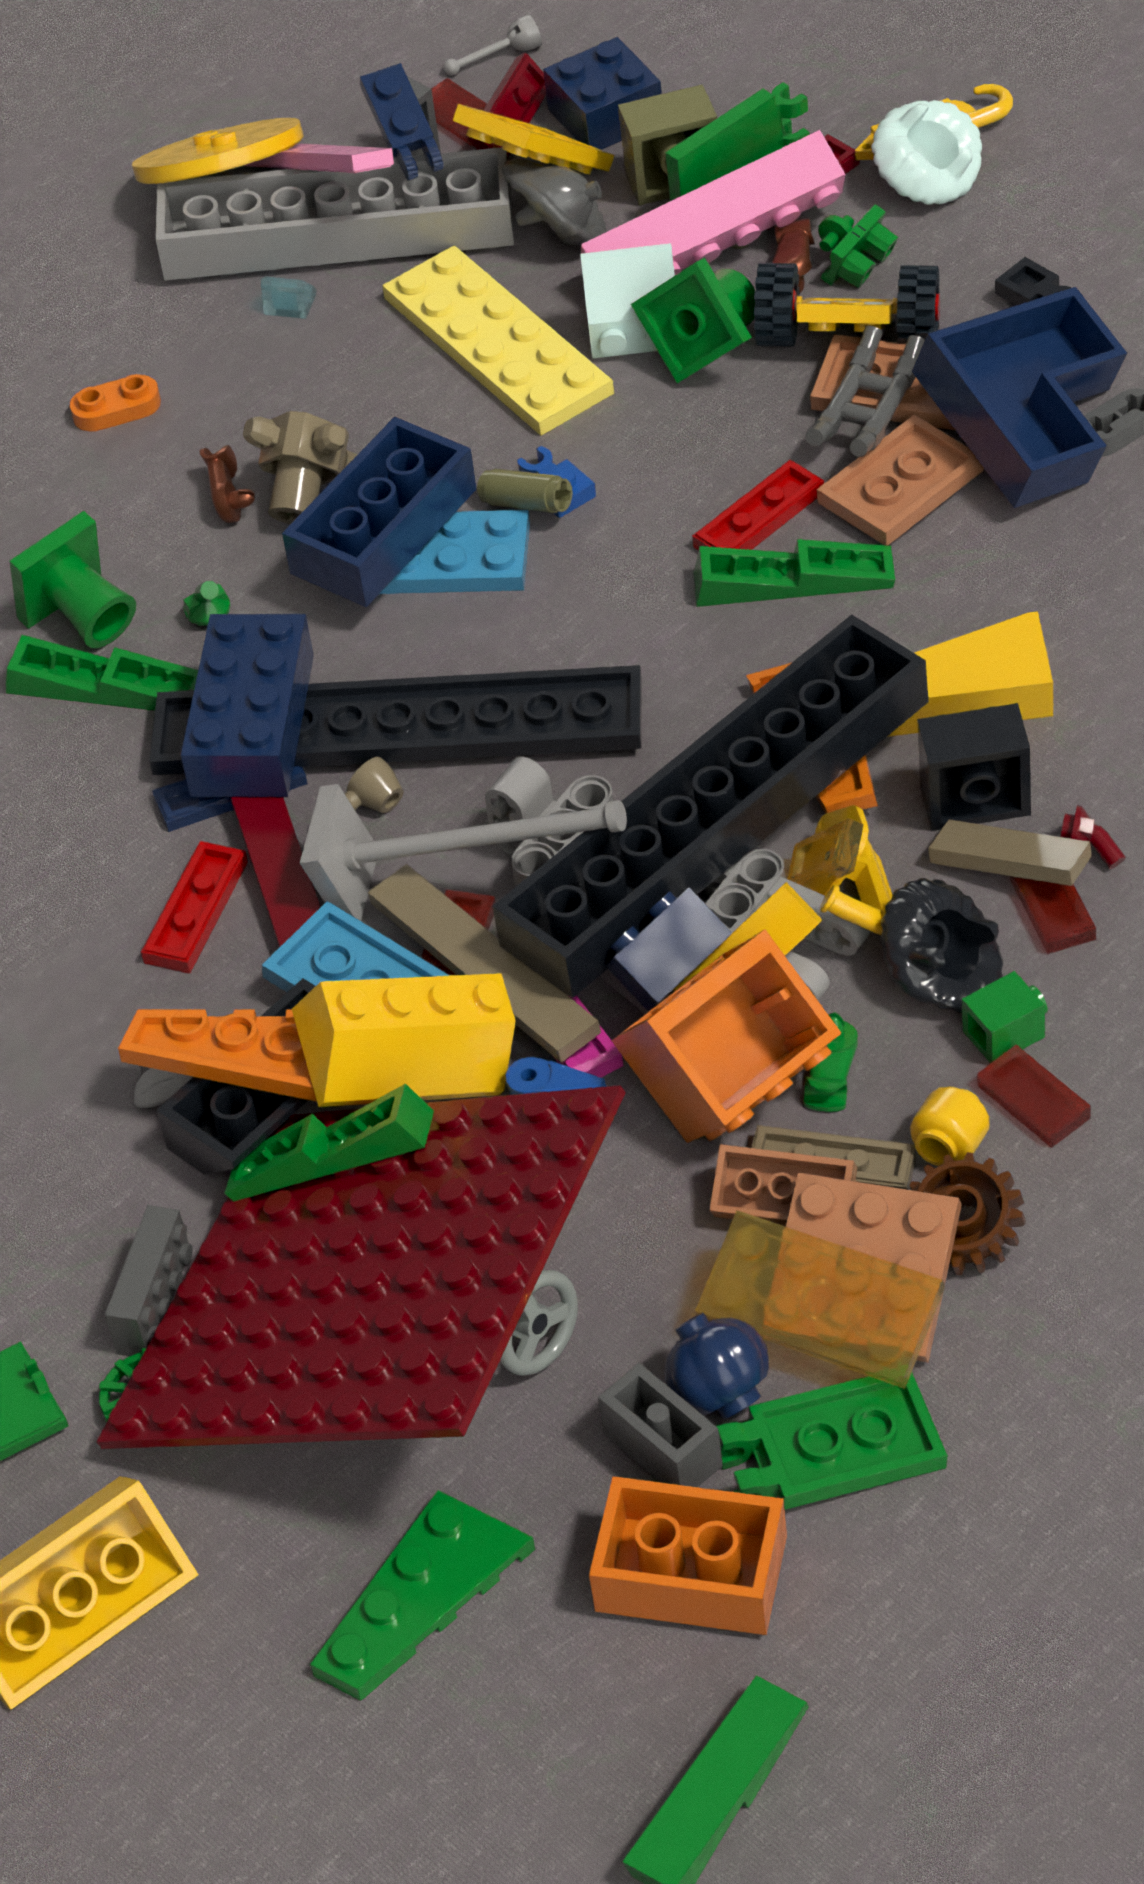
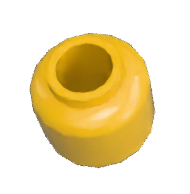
M939 1087L928 1095L914 1116L910 1125L911 1139L915 1144L918 1154L932 1165L940 1166L944 1164V1156L948 1154L954 1161L964 1160L967 1152L975 1153L990 1127L989 1115L984 1105L972 1092L956 1087Z

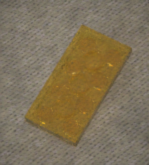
M736 1210L695 1311L697 1314L704 1312L708 1320L733 1317L745 1321L758 1331L763 1340L905 1389L945 1289V1284L942 1279Z

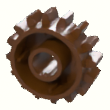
M970 1152L966 1153L964 1160L954 1161L948 1154L944 1156V1164L936 1168L927 1164L924 1167L927 1176L921 1183L912 1181L909 1186L912 1191L959 1198L962 1204L961 1208L964 1205L967 1207L971 1205L973 1208H977L971 1218L958 1221L950 1261L956 1275H962L966 1263L972 1262L978 1272L983 1273L985 1272V1258L992 1256L999 1263L1005 1261L1001 1250L1004 1243L1010 1246H1018L1020 1241L1012 1227H1021L1026 1224L1023 1211L1015 1209L1024 1204L1020 1189H1011L1015 1182L1009 1171L997 1175L998 1168L994 1159L989 1157L983 1164L976 1162L973 1153Z

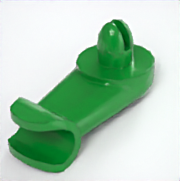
M833 1012L829 1016L841 1031V1034L827 1044L832 1053L809 1070V1077L805 1076L803 1104L808 1109L816 1111L835 1112L846 1108L848 1092L846 1079L858 1046V1035L855 1027L843 1021L840 1014Z

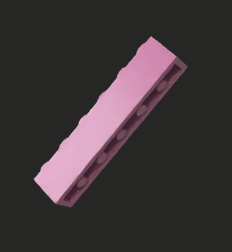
M819 130L581 244V254L671 243L674 273L676 275L703 258H706L708 263L712 262L721 254V251L735 244L745 246L753 242L760 236L762 231L774 225H777V227L787 226L798 219L801 212L814 206L824 208L832 204L843 193L845 173Z

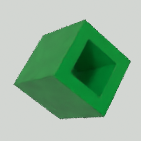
M1013 971L962 998L963 1033L993 1066L1045 1038V1014L1048 1012L1047 1003L1037 987L1034 985L1028 986Z

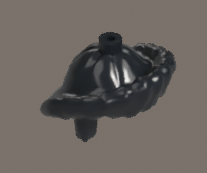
M919 878L916 881L905 883L904 887L894 891L891 900L885 906V914L880 923L883 930L881 935L883 959L888 967L890 978L906 994L920 1002L934 1004L941 1009L962 1013V998L1003 977V958L999 945L996 942L999 933L998 924L985 919L983 912L976 907L970 896L964 895L954 885H947L943 880L933 879L930 881L926 878Z

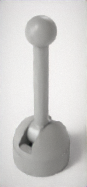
M530 14L524 15L510 24L507 38L458 60H446L443 65L444 72L447 75L454 76L460 71L461 67L508 46L522 52L542 46V38L534 19Z

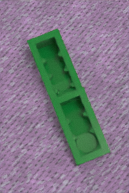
M797 539L794 553L700 546L693 573L696 607L891 589L895 583L891 546Z
M22 634L7 667L6 693L155 711L157 692L194 690L198 670L114 647L110 658Z
M405 1083L328 1127L311 1114L264 1140L242 1162L232 1169L224 1194L234 1202L425 1148L434 1110Z
M756 1675L622 1861L630 1875L644 1884H695L741 1806L743 1805L749 1809L808 1710V1703Z

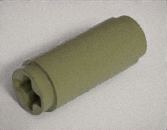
M497 468L484 471L477 485L480 500L491 506L547 513L566 511L571 504L573 495L571 483L560 476Z

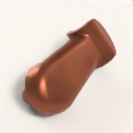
M809 218L794 221L784 227L775 228L778 247L772 263L797 264L800 293L805 285L803 275L812 268L809 246L815 244Z
M229 445L223 446L215 454H212L207 448L200 449V456L208 467L211 498L216 512L227 523L238 522L241 517V508L250 506L255 500V494L250 489L235 490L231 479L237 472V460L232 448Z

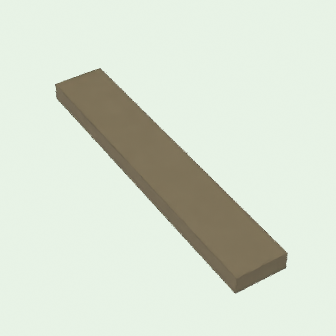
M408 864L368 891L370 902L375 908L454 974L502 973L516 1020L515 1025L561 1063L601 1033L599 1021L563 991L501 948L499 939Z

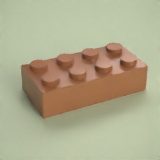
M720 1144L710 1212L714 1217L786 1226L798 1173L856 1182L858 1167L853 1160Z

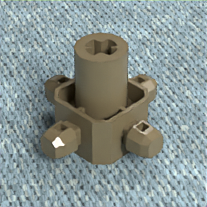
M289 411L272 419L260 416L248 419L244 425L243 437L248 443L261 449L258 465L263 471L275 475L268 514L272 518L287 524H291L319 495L321 485L333 481L357 456L347 450L349 433L346 428L307 412Z

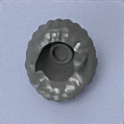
M523 159L505 162L502 167V174L505 180L511 184L513 189L525 196L528 202L524 208L516 213L518 225L524 226L542 221L547 222L563 243L581 246V244L606 233V223L603 221V214L598 211V205L595 200L602 197V191L597 181L588 183L582 175L565 166H543Z

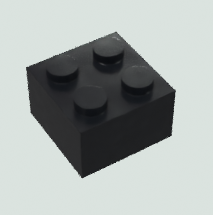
M1018 703L917 719L920 788L931 831L942 830L948 820L980 824L1031 815L1030 745Z

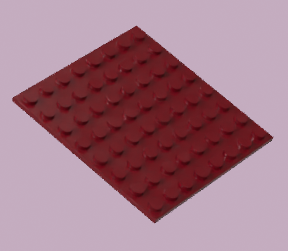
M622 1086L428 1102L427 1104L434 1110L425 1148L234 1202L228 1197L206 1240L202 1243L186 1277L179 1285L166 1314L157 1326L155 1334L139 1364L133 1370L132 1377L119 1401L111 1411L109 1419L96 1441L101 1449L464 1437L626 1094ZM359 1109L294 1114L268 1138L311 1114L328 1127Z

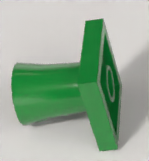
M706 258L690 265L630 304L677 383L752 338L746 327L755 318L754 286L745 275L736 270L720 269L713 272Z
M82 511L9 561L16 616L28 629L59 609L75 627L88 647L101 648L117 639L126 630L135 615L136 600L101 576L96 521L85 511Z

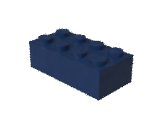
M394 416L282 533L290 574L367 607L477 490L471 448Z
M210 614L181 752L190 797H288L314 658L306 614Z

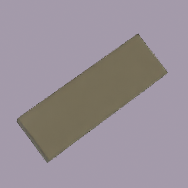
M948 820L928 848L930 863L1068 886L1073 885L1092 857L1089 841Z
M757 1125L751 1147L853 1160L858 1167L856 1182L906 1190L910 1188L909 1185L916 1160L915 1144Z

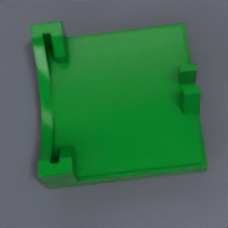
M21 1341L0 1351V1461L69 1427L66 1417L50 1392L43 1372L39 1370L36 1360L30 1358Z

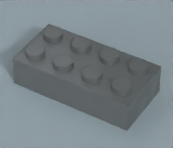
M147 1205L105 1312V1318L117 1354L131 1356L142 1352V1348L148 1347L157 1326L161 1323L172 1302L174 1292L178 1290L179 1285L182 1283V1271L185 1264H189L191 1261L193 1248L188 1242L187 1226L183 1224L180 1210Z

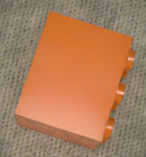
M763 930L727 950L611 1041L684 1140L689 1143L704 1135L710 1142L725 1131L730 1133L740 1127L754 1115L751 1109L764 1100L767 1102L773 1100L793 1084L790 1078L803 1069L805 1071L810 1070L832 1053L827 1044L839 1036L841 1031L768 932Z

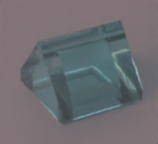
M275 277L262 278L261 292L264 315L306 319L316 297L317 289L303 280Z

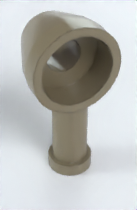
M374 757L365 762L354 773L348 783L347 792L344 794L354 810L363 805L381 813H387L400 802L404 791L389 764L381 757Z

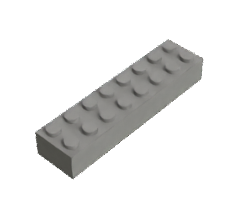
M501 147L442 153L444 167L436 172L431 170L425 155L412 156L418 167V178L409 181L405 178L397 159L393 158L394 164L391 167L359 173L285 169L157 184L156 245L164 281L441 253L453 245L461 251L514 245L511 184L505 180L502 174V167L508 161L507 151Z

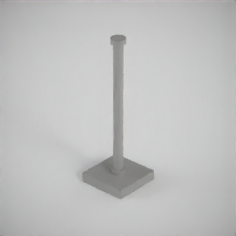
M339 784L320 786L300 865L325 903L328 901L361 921L376 861L608 828L611 832H620L626 828L627 816L623 803L620 800L607 802L603 808L374 841Z

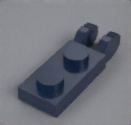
M399 63L360 76L361 90L387 147L392 148L393 157H396L407 181L418 178V167L411 151L420 148L433 172L442 170L444 163L434 139V134L402 64Z

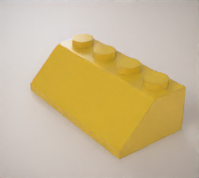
M502 973L323 981L317 984L292 1008L318 1107L369 1104L405 1083L423 1100L497 1096L504 1092L516 1020Z
M119 1476L0 1560V1699L8 1709L11 1710L199 1575L139 1480Z

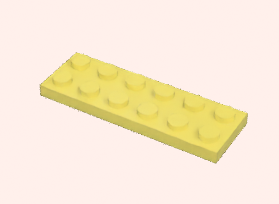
M455 245L382 285L385 300L540 436L614 394L613 380Z

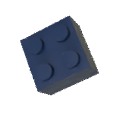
M618 37L604 41L595 47L565 58L543 69L548 110L577 141L600 150L622 141L618 112L619 104L662 94L661 81Z

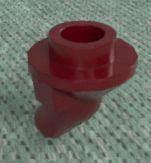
M1077 805L1075 815L1065 813L1060 837L1089 841L1109 869L1115 868L1125 860V855L1102 826L1094 824V819L1089 817L1082 806Z

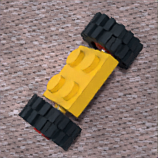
M758 264L755 281L756 291L754 294V330H756L755 340L757 341V346H794L796 344L799 322H808L809 331H836V328L840 327V323H854V331L864 332L866 326H874L882 331L883 328H886V324H890L897 318V343L902 344L907 343L909 336H918L925 340L928 333L938 331L940 318V276L938 266L901 265L897 298H805L803 300V297L799 296L797 264Z

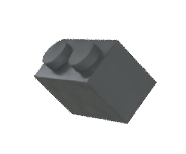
M641 1363L636 1364L598 1396L604 1435L660 1483L698 1487L723 1466L718 1428Z

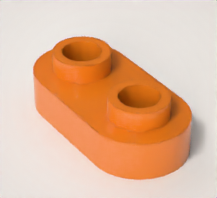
M133 374L125 378L82 389L71 399L70 410L73 422L79 429L99 431L152 415L160 407L161 397L158 384L153 378L146 375Z

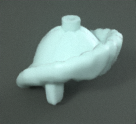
M937 100L930 102L915 101L888 112L874 133V142L871 146L874 154V163L878 166L880 176L899 195L909 197L914 202L921 201L926 205L933 203L945 204L966 195L972 188L981 167L982 142L980 131L972 123L970 116L960 111L956 105Z

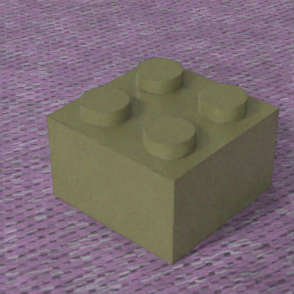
M703 84L618 105L625 174L639 206L670 198L665 152L717 119V114Z

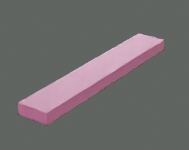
M296 144L280 153L244 166L359 173L391 167L394 161L392 148Z

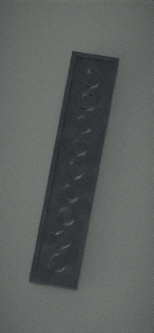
M641 666L312 683L308 685L294 767L364 764L374 757H381L386 763L642 749ZM194 690L157 692L149 760L152 775L185 774L181 752Z

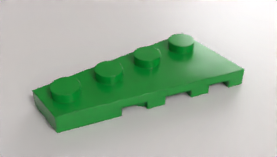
M438 1490L311 1662L310 1666L313 1676L362 1701L416 1654L415 1647L436 1629L441 1632L457 1618L456 1611L478 1592L483 1596L500 1581L499 1574L516 1559L522 1562L535 1551L534 1538Z

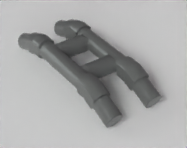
M866 326L860 343L856 347L853 358L849 363V369L829 405L815 421V425L806 433L807 442L814 447L820 446L824 441L831 439L837 433L841 426V420L864 425L859 431L858 436L850 443V451L854 456L862 457L868 451L874 450L881 443L885 430L907 389L911 387L915 380L912 369L925 340L913 335L908 337L903 354L900 356L892 374L893 377L870 373L874 364L876 350L883 332L877 327ZM858 389L883 395L876 409L851 403Z

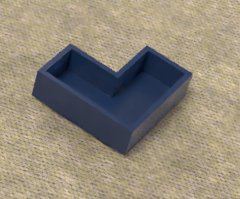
M1073 287L928 333L912 373L1011 505L1017 508L1089 483L1107 445L1074 402L1109 391L1127 352L1080 291Z

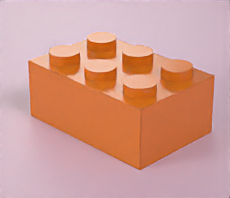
M612 1476L589 1573L595 1612L767 1635L787 1539L784 1499Z

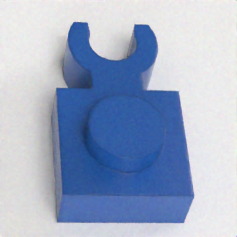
M543 446L536 448L538 464H529L522 457L517 460L519 471L557 475L571 483L573 491L571 504L566 511L553 513L558 518L563 517L596 497L595 483L568 459L555 465L552 453Z

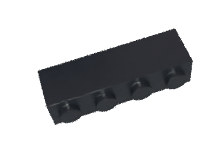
M302 978L261 1016H285L286 1009H292L315 985ZM192 1077L156 1111L167 1149L201 1173L209 1174L234 1169L308 1100Z

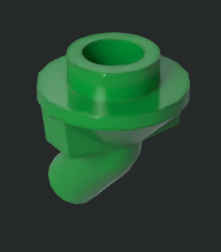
M213 581L200 583L193 594L183 599V610L186 618L191 623L197 625H208L210 614H228L230 612L231 604L229 597L222 586Z

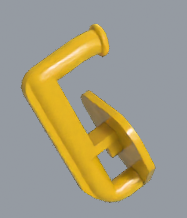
M852 805L824 814L820 818L815 830L802 878V885L825 895L820 905V912L825 913L828 911L845 921L881 936L883 930L880 923L885 914V906L892 898V892L881 859L868 840L869 828L863 809ZM850 836L847 845L856 842L858 844V853L856 857L851 858L848 869L844 870L847 859L840 844H843ZM835 853V860L831 863V857ZM845 877L855 881L861 901L839 891V886Z

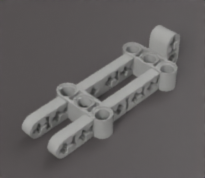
M523 756L516 757L485 793L489 824L603 808L607 802L614 801L613 790L609 781L596 775L583 776L576 779L561 797L554 801L551 781L546 771L537 762ZM583 832L497 844L505 852L512 855L515 887ZM756 849L748 852L700 892L710 897L705 904L732 933L787 882L822 919L804 939L838 954L849 956L857 952L870 934L869 930L845 921L828 911L825 913L820 912V905L825 895L786 879L783 859L779 854L768 849ZM790 951L785 957L819 1001L830 985L827 974L817 963Z

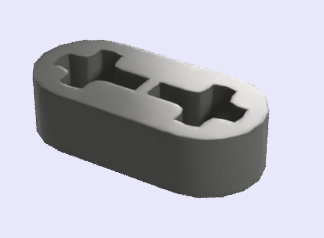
M1135 388L1123 391L1084 416L1107 445L1102 456L1111 455L1144 435V389Z

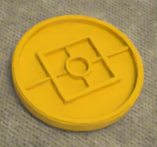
M297 118L268 119L219 130H209L153 150L134 160L132 168L136 181L143 184L181 181L229 170L270 157L298 144L304 137L300 120Z

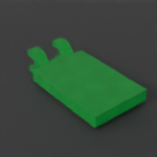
M784 82L777 85L772 90V93L762 88L665 152L670 201L810 135V132L805 128L792 134V121L790 120L808 111L807 96L801 93L795 98L790 99L789 85Z
M910 1366L749 1406V1421L716 1426L719 1431L722 1470L738 1466L749 1460L752 1455H754L758 1468L734 1471V1480L738 1489L733 1492L767 1497L779 1496V1498L784 1499L785 1510L946 1469L948 1455Z

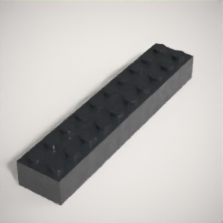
M851 614L621 801L627 816V824L624 831L611 832L608 828L584 831L496 902L492 908L500 947L565 994L574 998L608 969L606 967L607 964L616 956V953L610 947L628 929L634 926L640 933L654 920L647 912L669 891L676 898L689 887L696 895L699 894L929 702L926 660Z

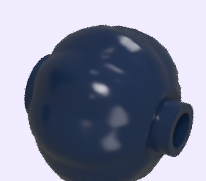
M704 1312L675 1329L680 1339L676 1341V1344L666 1358L664 1368L665 1383L704 1416L717 1410L724 1420L745 1409L761 1397L756 1385L767 1377L769 1354L766 1343L753 1326L733 1317L708 1320Z

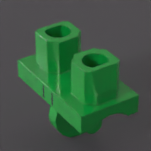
M875 204L854 227V220L848 215H845L843 218L837 215H829L823 219L818 226L819 236L822 239L819 246L825 252H829L831 249L832 251L829 256L831 265L822 273L820 279L830 286L839 277L857 288H860L865 283L876 263L863 255L862 252L865 250L880 262H884L894 250L898 240V236L881 224L886 211Z

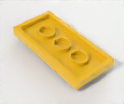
M458 104L453 118L454 122L468 127L466 135L502 146L503 150L524 158L530 157L547 164L552 163L557 166H565L591 175L593 168L609 172L615 156L549 129Z

